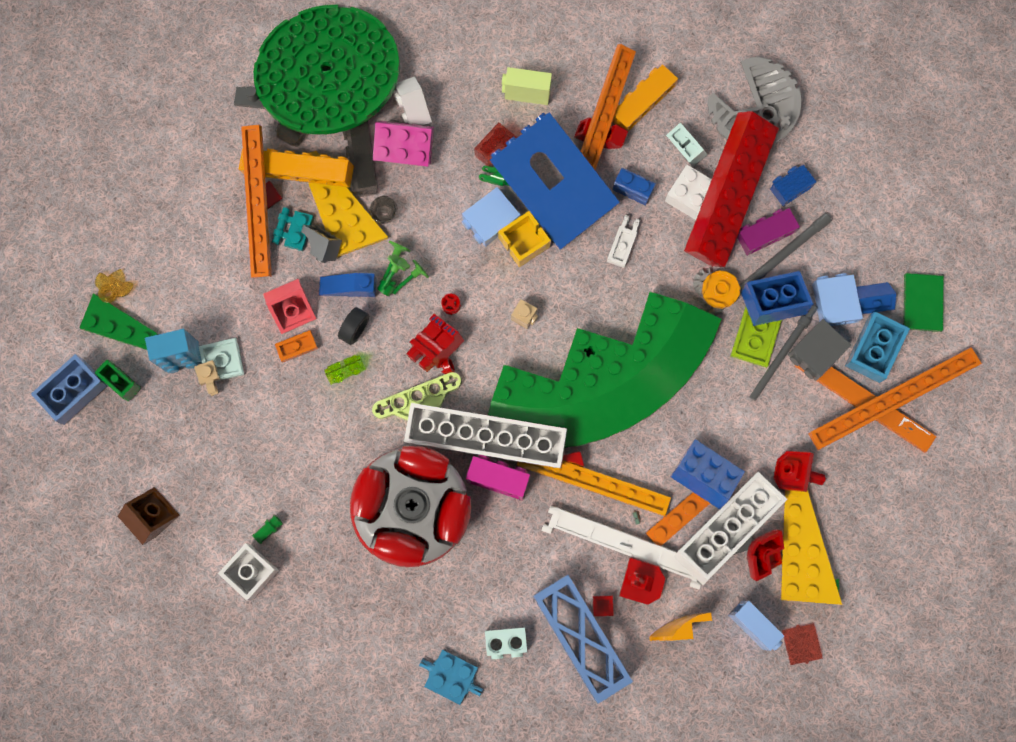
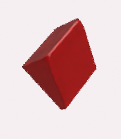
M268 181L266 183L267 209L282 200L273 184Z
M581 452L563 455V461L584 467Z

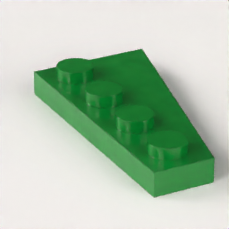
M94 293L79 327L81 330L147 350L145 338L159 335Z

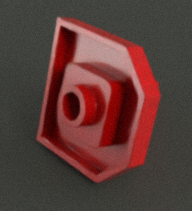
M786 451L777 459L773 477L778 488L787 491L807 492L809 482L823 485L826 481L825 475L811 471L814 454L811 452Z
M629 558L619 597L646 605L660 599L665 577L659 566Z

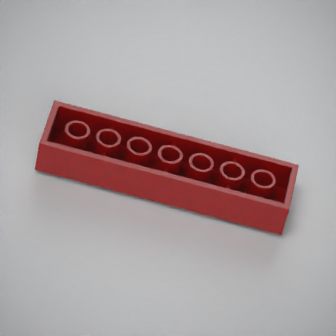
M753 111L737 113L684 249V252L710 266L726 267L779 130L778 127Z

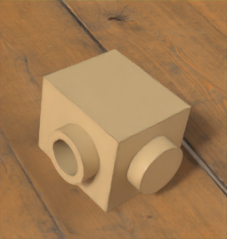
M521 299L511 314V320L528 329L530 324L533 326L538 318V315H536L537 308Z

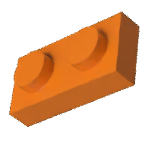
M311 330L275 344L282 363L318 349Z

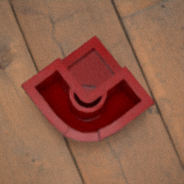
M773 529L760 535L748 546L747 561L750 577L753 580L759 581L771 575V569L782 564L780 551L785 549L781 530Z

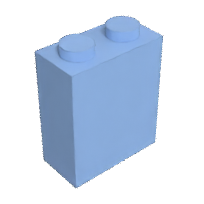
M496 187L462 213V224L467 230L471 229L474 232L473 237L479 244L483 243L486 247L498 238V231L521 215L500 189Z
M842 273L833 278L821 276L812 284L816 307L818 308L819 322L824 319L830 326L858 323L863 319L854 275Z
M741 601L729 613L728 616L762 650L771 651L773 649L775 651L782 645L783 642L781 640L784 635L750 601Z

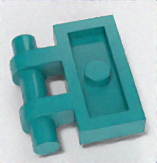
M283 207L282 212L277 218L279 220L277 227L272 233V243L279 245L282 238L285 239V247L303 252L307 237L301 231L303 225H312L314 217L313 215L295 211L293 217H289L290 209ZM286 223L291 224L288 233L283 232Z

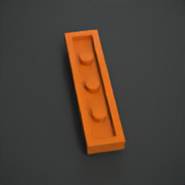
M693 492L645 534L654 544L662 546L710 503Z

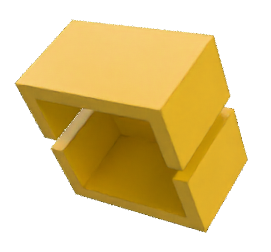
M530 211L498 231L499 240L507 251L510 250V255L519 268L550 248L551 240L541 227L539 228V223Z

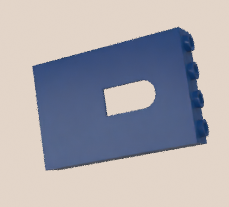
M549 112L538 116L535 119L537 122L533 126L527 125L520 131L522 134L518 138L512 137L507 141V146L502 151L499 148L491 154L492 159H490V162L561 250L620 202ZM537 152L546 154L564 177L551 190L548 189L530 165L532 155Z

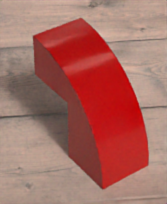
M591 118L580 121L574 136L576 139L584 142L592 120ZM617 124L610 126L603 148H622L628 131Z

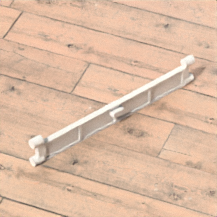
M550 506L548 513L552 514L549 525L544 524L541 531L551 534L554 527L690 578L692 580L689 586L700 589L701 583L674 558L677 553L676 551L561 508Z

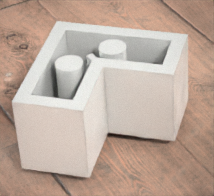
M412 77L397 82L396 90H394L393 94L399 107H403L404 113H402L404 123L422 126L431 123L432 120L426 101L416 78Z

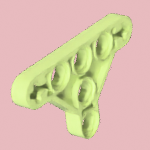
M447 373L376 402L373 405L372 412L378 419H385L395 415L408 421L411 403L441 408L447 393L455 391L461 386V378L457 373ZM450 377L458 379L455 386H452V384L445 385L446 390L443 389V384L440 382L444 380V383L450 381ZM432 384L440 386L438 393L433 394L430 392L429 388ZM420 391L423 396L421 400L414 401L412 393ZM395 399H404V406L396 408L394 406ZM390 401L394 411L390 412L388 408L384 410L383 415L376 413L379 405L383 408L387 407L388 404L386 402Z

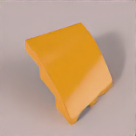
M698 613L678 618L657 629L649 636L650 641L693 639L692 622L712 621V614Z

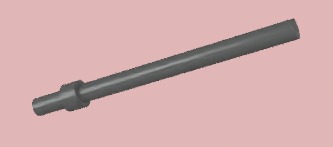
M812 305L808 313L800 317L797 327L749 398L754 401L757 400L804 328L807 329L811 323L810 320L818 309L816 306Z

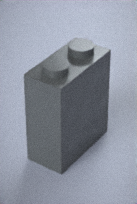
M822 319L788 353V356L794 365L800 366L804 370L808 378L817 381L843 355L851 344Z

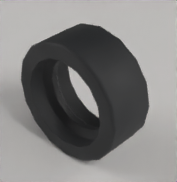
M358 307L353 308L343 321L338 332V338L349 345H353L364 331L369 321V314Z

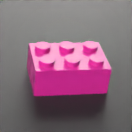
M388 121L375 122L373 160L428 167L431 164L434 127Z
M483 455L473 456L466 476L467 483L523 500L530 474H527L526 469L520 467L512 469L508 467L509 464L501 461L493 463L490 462V458Z

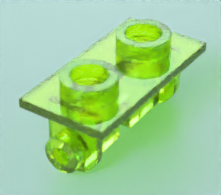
M354 354L344 359V366H341L340 362L327 366V369L324 371L330 384L340 383L344 379L352 375H358L366 370L360 355L356 356Z

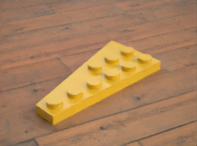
M317 151L310 152L313 156H320ZM308 183L325 230L342 240L337 257L389 239L347 187Z
M785 490L787 500L784 502L783 541L785 549L782 550L781 600L842 605L808 490L807 492Z

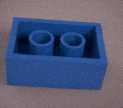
M800 271L746 282L741 292L753 326L806 315L813 305Z
M695 439L670 477L713 506L721 509L732 496L745 471Z

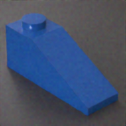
M350 273L320 277L319 296L376 297L377 279L374 273Z

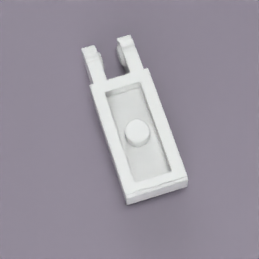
M626 214L622 225L619 226L607 259L608 263L622 268L626 265L640 219L636 218L632 230L625 228L629 221V215Z

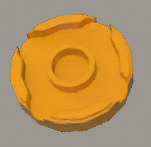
M721 270L709 274L702 284L704 300L714 308L723 309L730 307L740 295V285L736 280L737 278L733 274Z

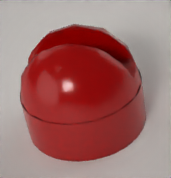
M450 358L442 362L440 368L442 367L443 370L441 373L455 372L454 364Z

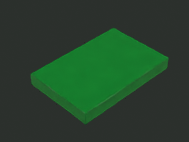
M904 274V326L910 328V330L943 331L944 276Z

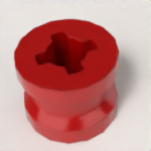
M450 293L442 298L441 305L446 314L454 315L458 313L461 305L457 295Z

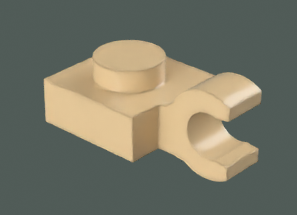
M211 360L195 366L200 385L206 384L208 394H211V396L219 394L215 381L219 380L220 377L215 362Z

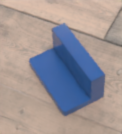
M888 282L856 287L862 314L873 313L874 311L895 310L896 292Z

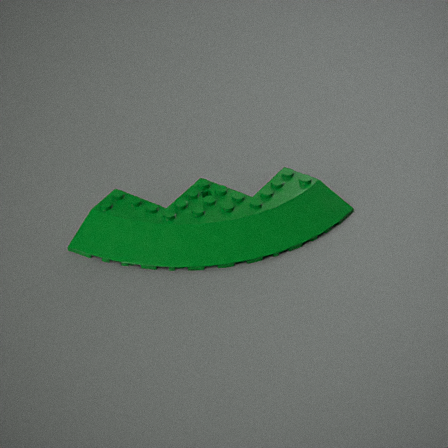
M649 292L633 345L577 328L559 382L503 365L487 416L566 428L567 434L564 448L582 446L609 438L614 434L628 430L640 421L650 417L681 390L702 363L714 341L722 319L689 303ZM591 351L593 354H591L590 357H587L586 352Z

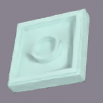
M237 338L199 346L202 364L211 360L215 362L220 377L216 381L244 375Z

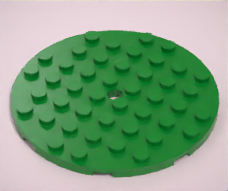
M322 5L298 12L299 15L290 20L285 19L269 33L259 49L257 62L254 63L253 75L255 89L262 105L282 125L306 134L327 135L339 133L363 124L377 114L390 99L397 85L400 73L399 53L395 40L386 29V26L370 13L355 7L345 8L339 7V5ZM324 67H331V71H322Z

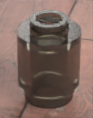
M281 123L276 127V137L285 143L295 147L302 143L304 139L302 132L292 130Z

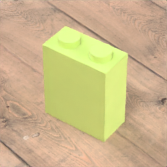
M507 67V73L502 76V93H505V99L548 105L552 73Z

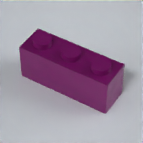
M790 208L784 211L779 209L769 218H766V216L756 221V224L752 226L748 224L740 228L737 239L747 256L799 230L800 226Z

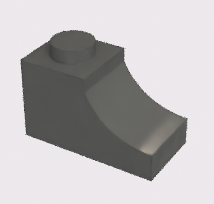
M303 225L301 232L309 240L310 254L322 263L336 261L342 240L317 225Z

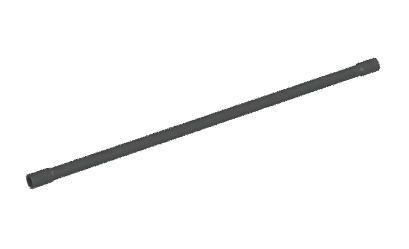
M826 213L821 215L810 227L739 284V297L742 295L741 292L746 282L763 278L814 234L820 232L832 222L831 217ZM712 307L707 312L717 316L725 308Z

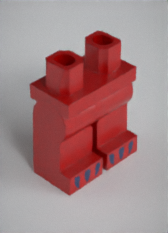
M436 314L429 318L431 322L424 330L419 332L415 339L413 338L409 342L412 347L406 353L413 362H416L423 356L424 358L418 364L426 372L434 366L439 369L442 362L464 342L460 333L449 324H446Z

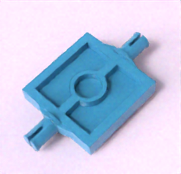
M444 650L441 651L434 663L422 658L421 662L428 666L422 663L419 666L429 671V678L424 686L425 688L459 705L469 691L480 697V692L483 689L473 684V678L478 667Z

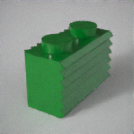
M106 360L94 373L126 401H130L141 389V386L135 383L122 369L110 360Z

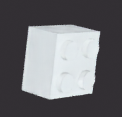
M686 165L667 194L665 202L696 220L712 179Z
M245 543L218 574L247 601H252L279 570L252 545Z

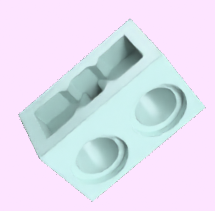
M681 123L666 135L693 167L708 155Z
M525 627L485 631L487 656H491V659H502L503 654H511V658L523 657V653L527 652ZM519 637L522 640L521 647L513 648L510 645L511 639ZM495 638L500 639L502 642V647L499 650H493L490 646L491 641Z

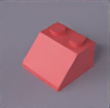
M299 279L263 294L266 305L281 334L316 319Z

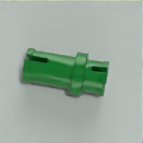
M273 515L270 520L267 519L264 522L265 524L252 535L259 544H262L272 533H276L278 531L277 528L283 525L276 515Z

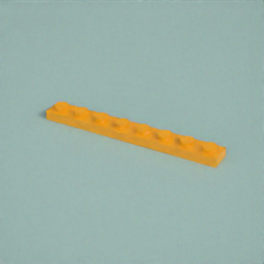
M563 460L561 469L519 461L516 465L661 516L666 515L671 497Z

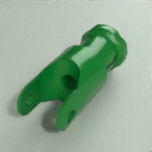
M486 165L482 167L483 171L492 173V175L480 174L478 178L481 181L502 187L504 185L509 186L495 167Z

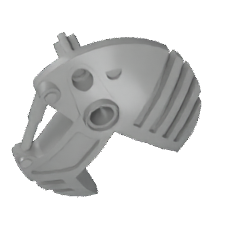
M751 57L740 62L756 103L754 108L734 112L714 93L708 97L709 116L712 113L714 115L711 122L713 125L718 123L719 126L716 130L726 140L728 139L738 112L753 111L762 118H764L763 114L771 115L772 119L767 121L779 128L773 145L790 133L800 115L801 93L800 89L795 87L797 85L796 80L790 78L792 74L789 71L782 70L784 67L781 64H772L773 60L761 57Z

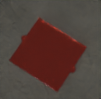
M814 624L796 625L795 628L782 630L790 665L808 664L809 661L823 659Z

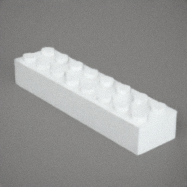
M411 403L404 442L561 469L567 429Z

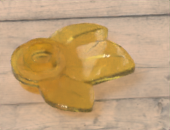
M121 269L116 270L108 277L103 273H98L95 279V285L99 289L98 296L105 303H111L117 297H125L132 291L134 285L131 282H125V276ZM108 292L112 293L110 296H106Z

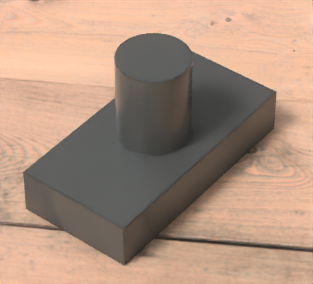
M253 86L247 88L236 87L235 106L265 109Z

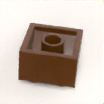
M155 487L125 503L118 514V518L142 545L156 538L180 516Z

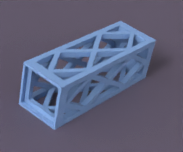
M569 575L533 596L598 704L633 682ZM567 585L574 599L558 592V590ZM551 594L552 616L542 601ZM557 597L578 608V633L557 623ZM585 617L603 646L585 637ZM560 629L579 639V661ZM585 643L606 653V680L585 669ZM613 663L620 673V676L614 680ZM588 676L605 686L596 691Z

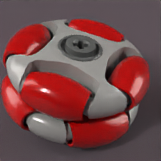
M403 446L402 449L390 451L376 458L360 472L351 492L350 517L356 536L364 548L373 556L388 564L399 567H419L437 561L450 552L456 544H459L470 521L471 497L467 496V490L461 476L449 464L447 457L430 448ZM410 503L411 506H414V509L410 511V508H406V505Z

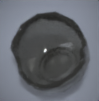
M384 195L374 199L369 210L373 220L380 224H387L396 218L398 206L392 198Z

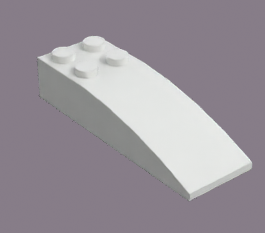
M757 472L676 553L674 558L704 585L783 505L787 498Z

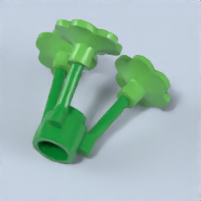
M389 240L388 243L394 247L392 256H388L390 263L377 287L381 293L388 297L392 293L396 295L404 285L420 274L429 278L426 271L414 259L412 261L415 264V269L411 272L410 276L396 287L397 283L392 279L394 274L399 269L406 271V269L410 268L407 261L399 257L400 253L403 251L410 253L411 250Z

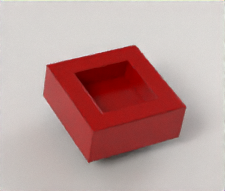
M592 596L593 616H614L613 596Z

